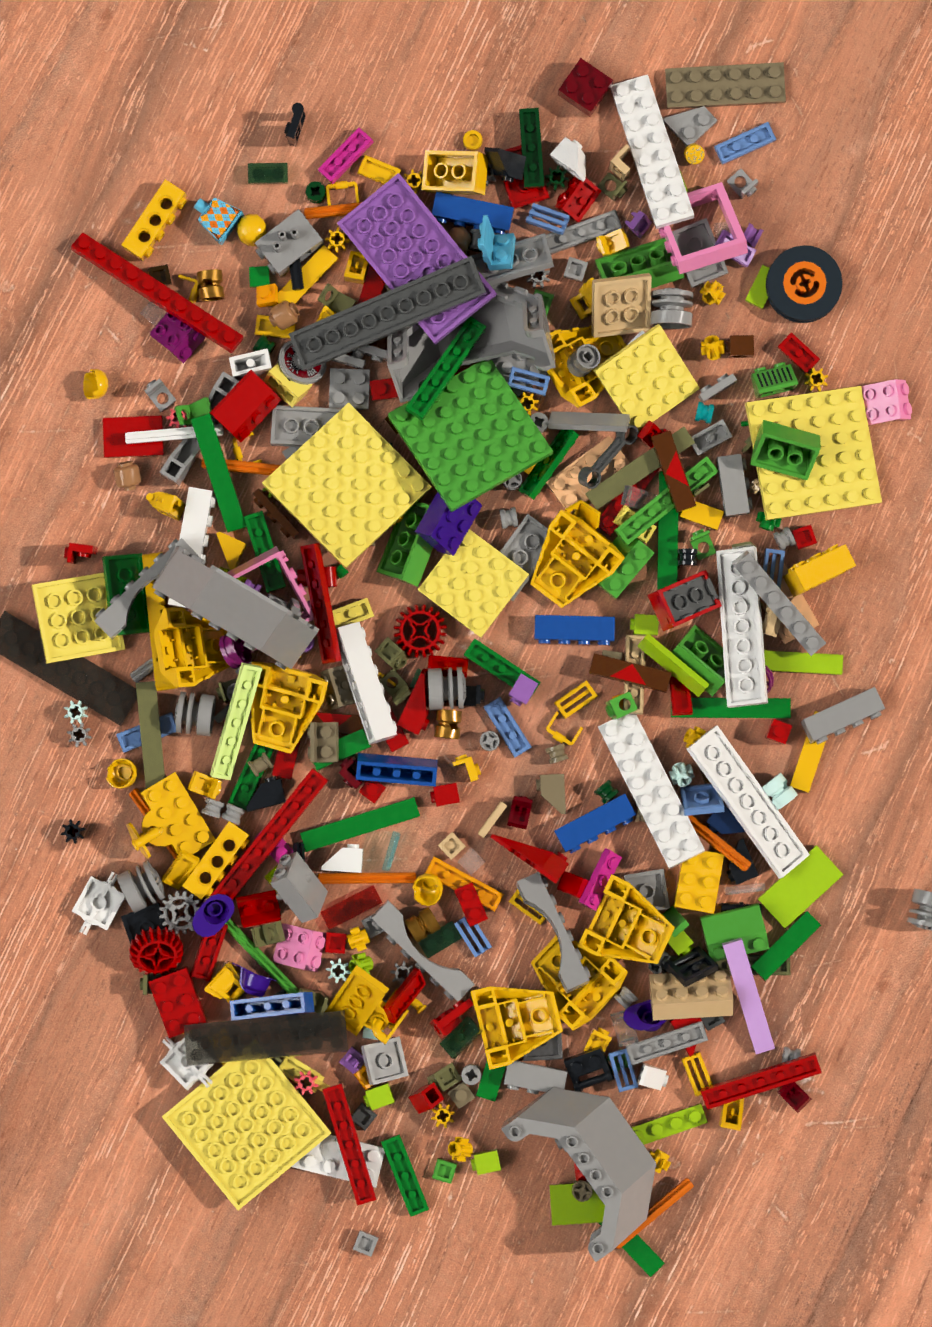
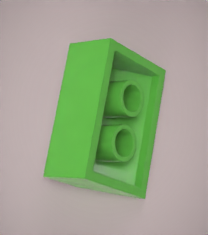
M763 420L756 436L750 465L808 480L821 449L820 435Z
M619 536L614 539L612 543L624 555L625 559L612 575L597 584L615 600L655 553L637 538L627 546Z
M694 625L674 648L672 653L709 683L705 691L713 696L725 683L723 648L698 626Z
M759 903L700 917L707 953L715 962L727 959L722 943L737 938H742L746 954L770 949Z

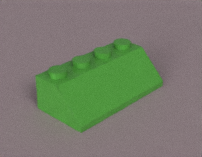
M665 238L595 260L600 279L650 273L652 276L651 288L684 278V273L679 274L677 267L672 266L670 260L672 254L666 251L664 245Z
M421 502L415 503L404 514L403 519L394 525L376 572L413 586H419L433 547L420 537L415 530L430 505Z

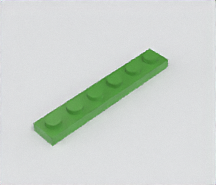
M707 456L685 473L692 493L719 472ZM668 487L614 530L626 546L675 508Z

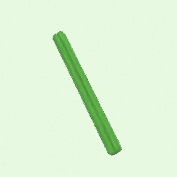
M229 919L225 923L228 924L227 932L274 980H277L276 982L287 994L299 993V989Z

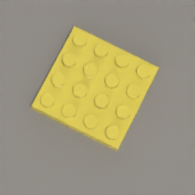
M659 324L593 369L620 413L630 414L629 424L636 426L639 432L649 420L654 422L700 389Z
M469 529L455 555L444 554L418 588V591L482 638L529 574Z
M104 573L31 585L46 664L125 650L123 635L111 639L94 621L96 619L95 615L102 608L105 610L108 608Z

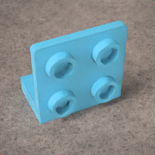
M483 215V222L479 225L481 238H478V248L483 252V262L487 263L489 271L512 269L516 240L514 233L495 235L488 215Z

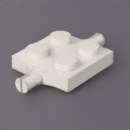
M111 871L107 881H100L93 876L88 880L72 912L81 916L85 921L79 932L87 935L91 925H97L105 930H108L125 899L124 894L113 886L118 875L115 872Z
M189 1034L177 1043H174L168 1036L165 1037L168 1042L165 1039L162 1042L170 1050L160 1063L187 1091L199 1080L207 1088L210 1087L205 1080L211 1085L213 1081L206 1073L216 1061Z

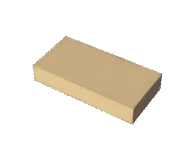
M503 802L498 804L478 831L480 836L483 838L486 836L507 807L506 804Z

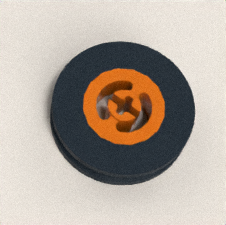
M806 245L792 247L781 253L774 260L766 278L768 301L780 316L789 321L797 323L817 321L826 316L840 298L843 283L841 271L836 261L822 249ZM805 271L813 275L811 277L808 274H803L802 277L799 276L796 279L794 285L790 283L792 275L796 272ZM802 281H803L804 283H806V282L808 283V285L806 286V289H805L804 286H800V283H801ZM813 285H817L816 293L810 297H799L795 294L797 292L804 295L806 290L810 292Z

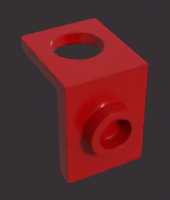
M452 1008L447 1010L448 1013L453 1011ZM459 1017L444 1029L438 1023L439 1020L437 1018L430 1022V1025L441 1040L463 1024Z

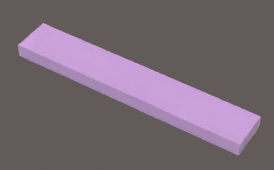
M742 938L722 943L756 1054L775 1049Z

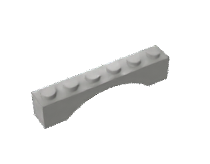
M222 372L208 397L212 410L239 382L225 372ZM212 416L214 425L219 424V422ZM197 438L183 439L169 456L159 473L180 486L201 453Z
M182 538L179 541L175 539L168 546L169 550L165 554L160 553L153 560L155 563L150 568L145 567L139 573L140 578L136 582L133 580L129 582L124 588L126 591L121 596L117 594L111 599V605L106 610L102 608L95 615V623L111 639H114L127 626L128 614L135 598L145 586L157 579L176 546H180L191 554L198 556Z
M747 550L732 562L733 566L810 656L826 644L824 639Z
M539 872L517 881L516 887L520 892L523 902L541 913L556 933L561 952L558 977L565 992L569 993L587 985L589 977H591L590 972L586 966L583 967L580 961L582 959L581 953L572 944V941H574L570 930L566 931L563 925L565 919L562 913L557 912L555 905H557L553 894L549 895L546 889L548 887L546 878L544 876L541 877Z
M389 900L371 916L374 920L371 924L378 931L383 929L388 934L386 938L393 945L399 944L403 948L400 952L408 959L412 957L417 962L415 966L422 973L427 971L431 975L430 981L437 987L441 985L445 989L443 993L451 1001L454 998L459 1001L475 985L460 969L438 965L419 953L407 936L403 914Z

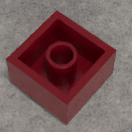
M580 58L559 88L558 96L591 117L611 85H613V79Z

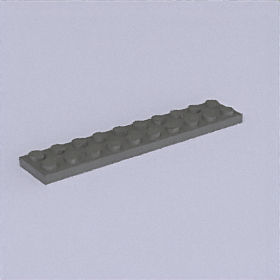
M470 256L289 333L303 371H307L487 294L474 259Z

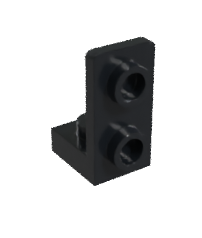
M481 685L466 686L464 706H480V702H484L485 689H481Z

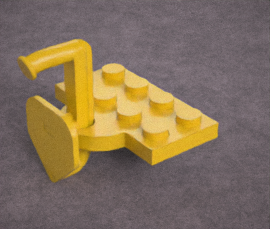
M176 772L140 792L150 809L142 819L141 833L138 834L132 823L126 824L132 838L131 843L137 851L140 850L146 859L151 857L145 845L147 843L157 847H165L171 844L176 854L179 855L182 849L195 854L216 840Z
M356 965L324 1013L355 1036L365 1026L372 1030L374 1036L379 1041L386 1044L409 1010L405 1011L396 1024L390 1023L383 1009L386 1003L382 1000L389 988ZM395 989V991L392 993L389 999L393 996L397 989ZM416 998L410 1004L417 1010V1014L424 1011L427 1007ZM388 1027L391 1032L387 1035L381 1030Z

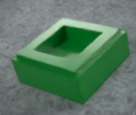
M267 266L249 267L250 288L270 284L269 268Z

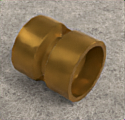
M211 269L197 272V281L201 286L198 289L199 301L210 302L225 299L224 287L221 286L223 282L222 270Z
M437 710L436 721H438V725L435 726L434 737L460 739L461 728L458 727V724L461 723L462 711Z
M429 907L419 911V916L412 915L404 920L417 943L425 939L428 932L433 934L441 929Z

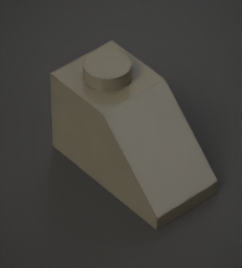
M564 774L540 775V779H536V790L540 791L541 796L558 812L566 814Z

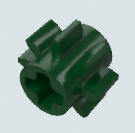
M559 165L555 170L549 168L550 175H545L544 177L549 180L546 186H553L554 191L558 187L565 189L563 182H569V178L564 177L567 170H559ZM553 175L556 177L560 175V182L557 180L553 181Z

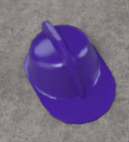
M216 894L204 899L201 907L193 917L192 925L195 932L202 937H210L219 932L234 913L235 907L232 899L225 894Z
M232 962V964L241 968L239 983L241 988L248 994L263 997L270 982L277 981L257 975Z
M651 1000L628 1007L623 1015L625 1023L630 1028L640 1031H656L667 1021H653Z

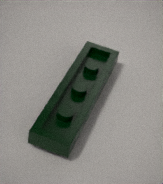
M539 108L519 109L522 155L526 156L523 172L524 189L544 188Z

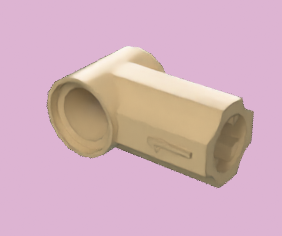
M767 605L762 623L763 634L776 638L781 621Z

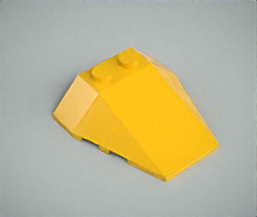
M592 325L584 328L575 327L569 330L560 329L550 333L556 368L547 370V373L562 398L577 408L597 398L604 389V386L595 372L592 370L584 377L574 376L567 367V360L580 346L590 344L595 346L600 353L601 359L597 365L599 366L626 347L620 335L593 338L591 335Z
M561 509L548 527L530 585L563 608L612 575L625 557L601 533L581 518Z
M182 607L164 608L154 630L160 672L176 688L193 687L212 675L230 667L224 660L219 646L220 637L227 634L228 631L222 628L219 631L208 625L210 623L209 620L204 617L202 620H199Z
M252 661L251 664L262 667L251 707L253 743L291 754L323 704L328 682L313 673L288 667L284 670L275 665V663Z
M611 874L603 891L605 895L589 928L585 929L577 947L595 956L658 964L675 927L631 883Z
M555 936L532 960L531 964L545 990L554 992L560 1019L574 1031L591 1021L620 990L628 971L614 958L595 956L577 947L579 942L572 941L574 948L579 949L582 956L580 961L583 967L586 966L591 977H589L587 985L566 993L558 977L561 952L557 936Z
M493 986L471 991L489 1070L512 1064L563 1031L554 992Z

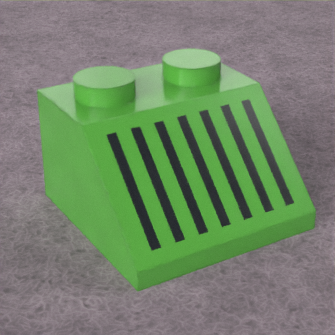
M785 362L773 365L774 368L766 370V367L755 369V373L751 374V380L756 399L795 390L798 386V381L791 364L785 365Z

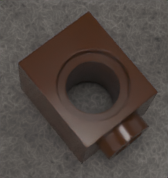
M754 335L729 336V341H725V353H729V358H753Z

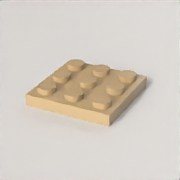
M650 273L592 280L591 335L593 338L650 330L652 283Z

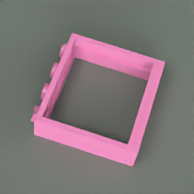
M722 182L687 194L692 208L717 200L734 240L682 256L670 226L658 229L661 238L666 240L664 245L667 253L671 252L672 254L670 256L672 266L677 267L679 274L748 253L747 240Z
M277 546L227 572L234 578H238L276 558L304 609L300 617L308 622L314 619L310 600L307 602L304 598V595L307 594L302 584L297 585L295 581L297 575L293 567L288 568L285 562L289 560L283 550L279 552Z

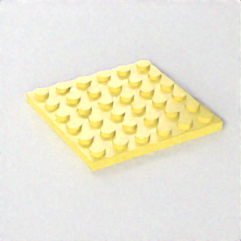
M861 386L745 403L753 449L763 420L820 435L821 449L808 480L756 467L766 521L882 503Z
M347 403L262 482V485L345 569L432 488L350 403Z
M256 1039L209 1077L213 1081L212 1085L205 1080L210 1087L207 1088L202 1083L162 1116L237 1210H240L332 1133L272 1058L265 1053V1050Z

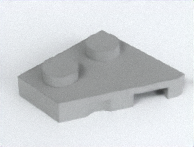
M705 106L663 119L666 126L686 147L695 143L718 121Z

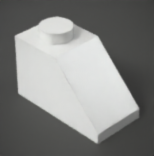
M565 137L552 151L550 156L557 165L584 182L586 179V155L581 150L583 147L575 139L571 141Z
M268 349L229 357L232 375L238 381L250 370L257 376H260L272 369Z
M347 844V848L343 847L321 866V870L362 873L363 849H359V844Z
M643 1063L637 1083L661 1090L662 1086L666 1087L669 1076L666 1075V1070Z

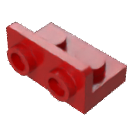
M573 177L568 184L567 190L558 197L555 207L570 215V218L579 223L602 190L587 178L582 182L578 178Z
M69 543V547H65L64 558L67 559V563L75 564L76 556L91 558L92 554L97 555L98 547Z
M276 890L236 898L243 928L281 920Z

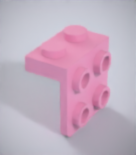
M894 379L861 387L868 425L911 419L912 407L908 400L909 387L906 380Z
M283 923L282 928L286 941L276 944L273 961L302 970L318 972L323 947L326 943V933Z

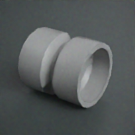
M583 344L567 360V367L570 373L577 377L586 376L600 363V353L595 346Z

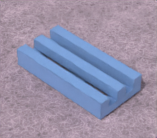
M533 203L529 216L526 218V223L563 235L570 220V215ZM533 216H534V217H537V218H540V219H543V220H545V221H547V222H550V223H555V224L560 225V226H562V227L559 228V227H556V226L547 224V223H545V222H542V221L533 219Z
M512 367L508 385L511 388L546 396L550 376ZM514 373L543 379L545 383L514 376ZM512 380L542 387L543 391L512 383Z
M765 548L763 569L766 573L769 553H773L770 569V578L772 580L774 579L776 556L780 554L777 586L781 589L785 551Z
M463 917L454 925L474 957H477L492 946L479 925L476 924L474 927L486 944L485 947H482L468 925L466 917ZM460 924H464L472 939L478 946L479 951H475L474 947L472 946L469 939L460 927Z
M626 1048L608 1053L619 1093L639 1087ZM624 1053L632 1077V1085H629L621 1054ZM614 1056L618 1058L625 1087L621 1085Z

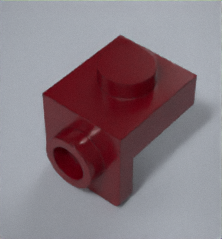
M354 756L351 759L347 757L340 765L342 769L339 774L344 778L343 781L349 787L357 789L365 780H356V772L351 768V765L358 759Z
M514 796L507 825L526 830L533 800L525 796Z
M795 1082L780 1086V1090L777 1092L797 1113L812 1100Z

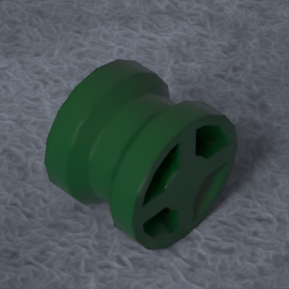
M311 182L306 187V196L311 203H321L326 197L325 188L320 182Z
M263 334L254 345L252 351L268 349L270 355L276 347V343L267 340V337Z
M609 779L594 791L596 795L602 798L603 804L619 792L617 788L611 786Z

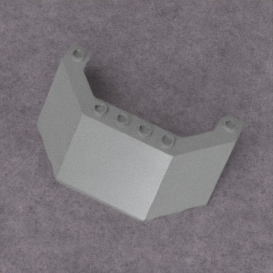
M506 282L491 286L497 295L471 316L487 326L486 330L462 365H470L475 362L488 361L493 358L506 357L516 353L535 360V366L539 370L547 371L551 368H556L555 354L542 295L538 293L530 294L527 289L518 286L515 288L509 287ZM467 320L436 345L418 323L387 337V366L400 403L410 402Z
M176 546L152 588L156 589L154 593L163 599L165 596H168L192 610L191 615L199 620H202L204 617L210 621L208 625L219 631L222 628L228 631L226 636L235 641L238 638L245 642L243 646L252 651L255 648L275 659V665L284 670L287 667L292 669L318 633L319 628L311 625L298 615L294 614L291 616L292 611L216 566L211 565L210 568L205 566V560L191 554L180 546Z
M552 1087L504 1121L501 1130L511 1141H520L529 1134L558 1139L604 1203L605 1210L602 1226L592 1232L588 1245V1251L595 1262L613 1251L647 1220L656 1161L610 1097Z

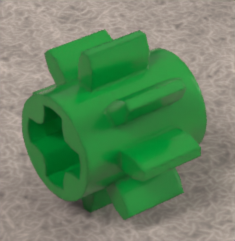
M762 511L758 512L756 521L760 522L759 528L767 531H773L774 527H780L782 520L781 518L766 521L765 514Z

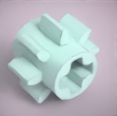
M71 700V706L69 708L64 707L65 710H68V714L64 718H72L71 724L75 720H78L81 724V719L88 717L84 711L88 707H82V701L80 700L77 705ZM77 707H79L78 711H80L81 714L80 716L76 715L74 718L72 709H77Z
M683 762L674 764L672 771H669L673 785L678 784L680 787L688 786L692 782V778L695 777L691 764L686 766Z
M339 958L336 964L331 960L332 967L326 968L327 971H331L328 979L334 977L336 978V983H338L340 978L346 981L344 975L351 973L349 970H346L349 963L343 965L341 958ZM337 965H340L341 969L344 970V973H341L339 976H336V972H333V968H337Z

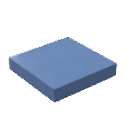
M712 784L680 787L684 816L725 812L723 800Z

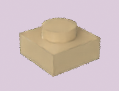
M453 832L438 845L451 860L466 847Z

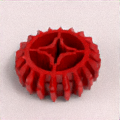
M416 604L414 605L415 611L413 612L410 607H407L408 615L403 611L400 613L404 617L403 620L396 618L400 626L395 625L393 627L395 630H399V633H395L394 637L401 638L396 641V644L403 643L404 645L401 647L403 651L409 648L408 656L411 655L412 651H415V658H418L419 652H422L423 658H426L425 651L429 650L432 656L434 655L432 648L434 647L439 651L440 647L436 644L438 642L440 644L445 643V641L440 639V636H447V633L441 632V630L447 629V626H440L444 618L437 620L436 617L439 616V611L433 615L431 614L433 607H430L427 612L425 611L426 605L423 604L422 610H418V605ZM416 615H425L429 618L425 622L419 624L416 623L411 617ZM406 622L413 629V633L407 641L404 637ZM433 622L437 627V635L434 640L427 633L428 628ZM412 624L416 627L420 626V628L425 626L424 633L428 638L420 635L413 639L417 631ZM417 639H423L429 645L419 648L411 644Z
M159 926L156 929L149 927L148 931L142 929L141 934H136L135 939L131 941L129 948L130 960L134 968H138L139 972L144 971L145 974L152 973L154 976L156 973H160L163 976L164 971L170 973L171 968H177V963H181L183 943L178 934H175L173 930L168 931L167 927L160 929Z

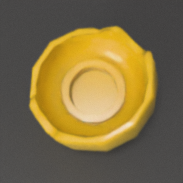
M257 214L242 216L237 223V234L240 241L247 246H256L255 242L267 234L264 219Z
M90 369L92 372L85 373L84 395L87 399H100L107 392L108 379L105 372L99 369Z
M120 758L114 760L107 768L106 780L114 788H128L136 780L137 769L131 760Z
M425 873L418 876L412 887L414 899L424 906L435 905L443 893L442 882L434 874Z

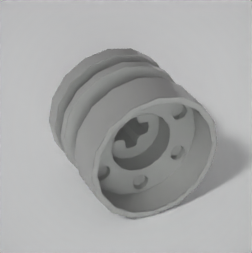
M664 288L652 291V297L657 300L651 301V305L660 308V310L651 312L650 325L652 327L657 324L663 329H687L692 327L693 314L684 311V309L693 306V302L687 301L693 299V292L680 288Z
M449 667L447 677H443L441 668H428L429 710H443L444 701L447 700L450 709H454L453 700H458V708L464 709L466 681L462 667H457V676H452V667Z
M181 692L175 709L176 733H182L183 727L186 725V734H190L192 727L196 726L197 735L211 737L216 696L202 694L199 702H196L195 693H191L189 701H187V692Z
M149 861L143 862L145 872H143L139 865L135 866L137 873L135 877L130 870L117 875L120 888L134 913L147 907L146 897L153 904L156 903L154 893L157 894L160 900L166 898L163 883Z
M914 889L911 901L920 906L919 909H909V912L918 915L917 919L908 917L907 922L918 928L932 931V892Z

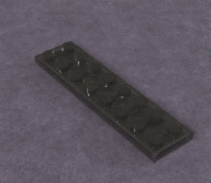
M3 612L0 617V655L122 726L137 701L136 688L84 657L46 664L40 631L8 612Z
M345 1010L184 1025L187 1066L348 1051Z

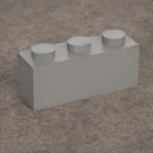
M741 454L717 457L716 463L719 471L718 476L725 518L749 514V509H753L751 497H747V490L750 489L748 478L744 477V470H747L745 458H742Z
M515 1061L507 1065L504 1084L507 1085L508 1089L519 1090V1087L527 1088V1092L532 1094H538L539 1091L547 1092L552 1087L564 1089L567 1070Z

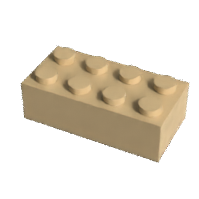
M718 970L687 987H684L672 973L649 974L653 1021L733 1016L730 970Z

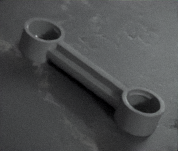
M628 425L630 433L626 439V432H616V439L593 466L581 469L578 475V481L581 485L589 489H594L599 485L601 481L600 473L625 444L631 445L638 439L639 431L636 426ZM592 472V478L587 483L588 475Z

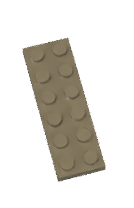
M784 62L665 69L667 109L786 102Z

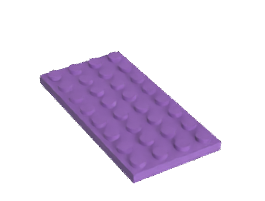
M399 173L337 222L391 290L467 258ZM480 272L479 274L487 294L418 323L435 345L497 295Z

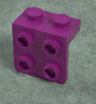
M168 312L150 332L152 338L168 349L183 364L206 338Z

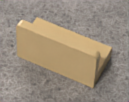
M627 144L610 161L609 169L623 182L629 177L630 168L622 161L629 153L630 146Z

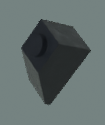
M485 147L484 152L494 175L500 176L502 181L513 183L514 180H522L526 156L500 148Z
M276 776L266 778L265 783L260 784L246 807L247 812L285 803L286 796L282 779L277 780Z
M744 839L738 840L735 850L749 860L751 866L747 871H742L729 861L727 866L729 871H726L730 883L734 881L735 885L759 876Z

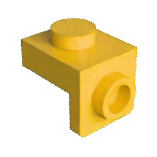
M624 228L596 237L597 249L603 256H609L630 247Z
M465 754L455 758L456 762H453L454 767L465 763L471 782L479 780L478 775H481L478 763H473L472 757L467 758Z
M194 771L187 789L215 800L221 791L222 781Z
M600 1027L598 1030L593 1029L583 1051L601 1046L605 1053L612 1039L611 1036H608L610 1032Z

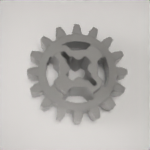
M176 891L175 897L169 894V901L165 899L162 901L165 907L159 908V910L164 911V914L159 917L166 920L162 925L168 924V931L174 928L176 934H179L180 930L186 934L187 928L193 931L192 921L194 916L190 913L189 907L192 904L195 915L196 911L200 908L197 906L200 900L194 901V894L188 897L187 891H184L182 895H180L179 891ZM177 899L185 900L182 904H176L173 902ZM185 907L184 913L186 914V916L183 915L177 919L179 914L177 909L180 910L181 908ZM168 909L172 912V920L169 918ZM185 920L186 922H189V924L185 926L178 925L180 921Z

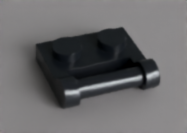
M301 103L293 104L292 112L294 115L291 123L287 122L284 132L288 144L293 146L297 145L306 118L304 107Z
M700 946L693 948L691 952L674 961L669 960L664 963L666 971L672 973L684 987L718 971V964Z
M601 1046L564 1059V1064L573 1082L575 1091L582 1092L584 1088L604 1081L610 1082L614 1080V1074ZM603 1068V1074L580 1081L579 1076Z

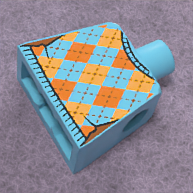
M200 198L194 206L201 213L198 219L199 223L221 245H223L237 226L239 219L244 216L241 210L217 198H213L210 204Z

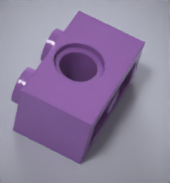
M520 674L508 695L512 697L510 701L518 706L522 704L526 706L538 683Z

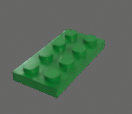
M142 553L102 557L108 607L111 605L110 601L117 594L121 596L126 591L124 588L132 580L136 582L140 578L139 573L143 570ZM145 587L131 605L127 626L117 636L150 633Z

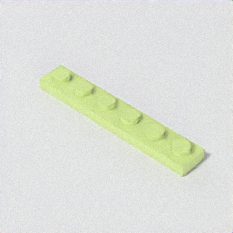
M241 663L211 768V777L231 780L262 672L261 666Z

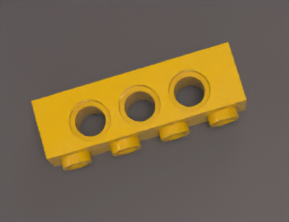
M165 179L122 243V247L142 261L145 258H149L154 251L152 247L156 241L160 242L163 238L166 226H170L176 218L174 214L178 208L182 209L187 201L186 193ZM164 201H171L172 206L169 209H163L162 203ZM154 217L161 219L160 224L157 226L151 225V220ZM144 233L150 235V239L147 242L140 241V236Z
M229 821L182 886L201 900L210 896L215 890L212 887L216 881L220 883L227 874L224 871L227 866L230 865L232 867L238 859L237 852L240 848L244 850L249 844L250 840L248 837L250 835ZM229 839L235 843V848L232 851H227L224 847V843ZM215 856H220L223 859V864L219 868L215 867L212 863ZM204 872H208L211 875V881L208 884L201 881V875Z

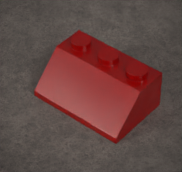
M250 370L217 404L210 414L239 442H242L282 399L259 376Z

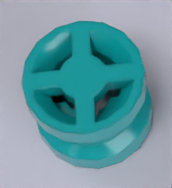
M698 402L695 421L703 420L710 424L714 404L704 405L703 402Z

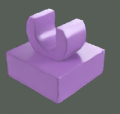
M638 211V213L632 212L633 220L631 222L626 220L625 223L635 236L641 238L652 222L645 213Z
M351 1047L339 1063L354 1074L364 1064V1059L360 1052Z

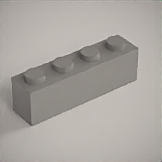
M873 687L803 719L801 724L810 743L817 742L818 745L827 741V736L835 734V736L846 732L845 728L851 725L853 728L864 724V719L870 717L873 720L880 717L885 706L876 688Z

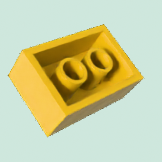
M425 150L421 190L432 194L441 192L445 194L485 195L488 169L486 154L478 151Z
M836 544L822 553L819 552L809 559L793 565V567L787 569L789 573L784 575L783 578L793 597H796L855 567L856 564L846 544L840 547Z
M705 851L680 864L674 907L714 914L724 855Z

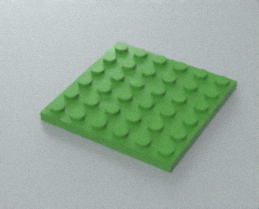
M492 360L480 361L453 376L423 420L405 411L409 402L388 413V418L451 512L553 454L552 448Z

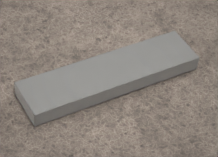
M615 209L568 226L563 235L552 232L546 234L552 255L596 239L598 236L607 235L622 228Z
M551 411L548 429L627 432L630 414Z
M699 1021L626 1045L625 1047L631 1065H635L708 1041L703 1022Z

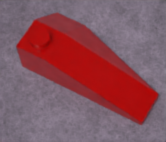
M494 834L490 836L494 841L555 884L569 865L566 862L568 858L559 851L555 854Z

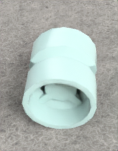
M779 773L762 786L768 797H772L771 801L778 810L798 795L792 786H787L788 781L782 773Z

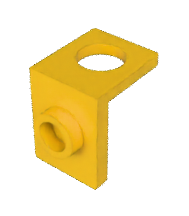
M580 500L565 509L568 513L575 509L573 515L581 518L594 529L599 528L600 512L584 501Z

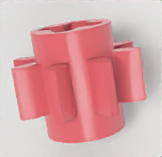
M170 408L171 416H166V419L172 422L168 426L170 428L174 425L176 428L182 427L179 421L174 422L176 420L175 415L177 414L176 411ZM181 411V414L183 415L182 417L185 420H187V414L185 413V411Z
M311 1070L306 1075L300 1071L301 1077L294 1078L298 1082L295 1089L301 1088L302 1095L305 1094L306 1090H309L312 1094V1087H319L315 1083V1079L318 1076L312 1077ZM306 1077H308L309 1082H311L312 1084L308 1085L305 1088L304 1083H302L301 1080L306 1079Z

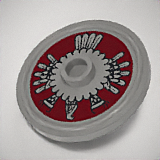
M292 341L285 343L278 354V364L281 371L288 379L295 383L303 385L313 384L319 381L326 371V362L303 371Z

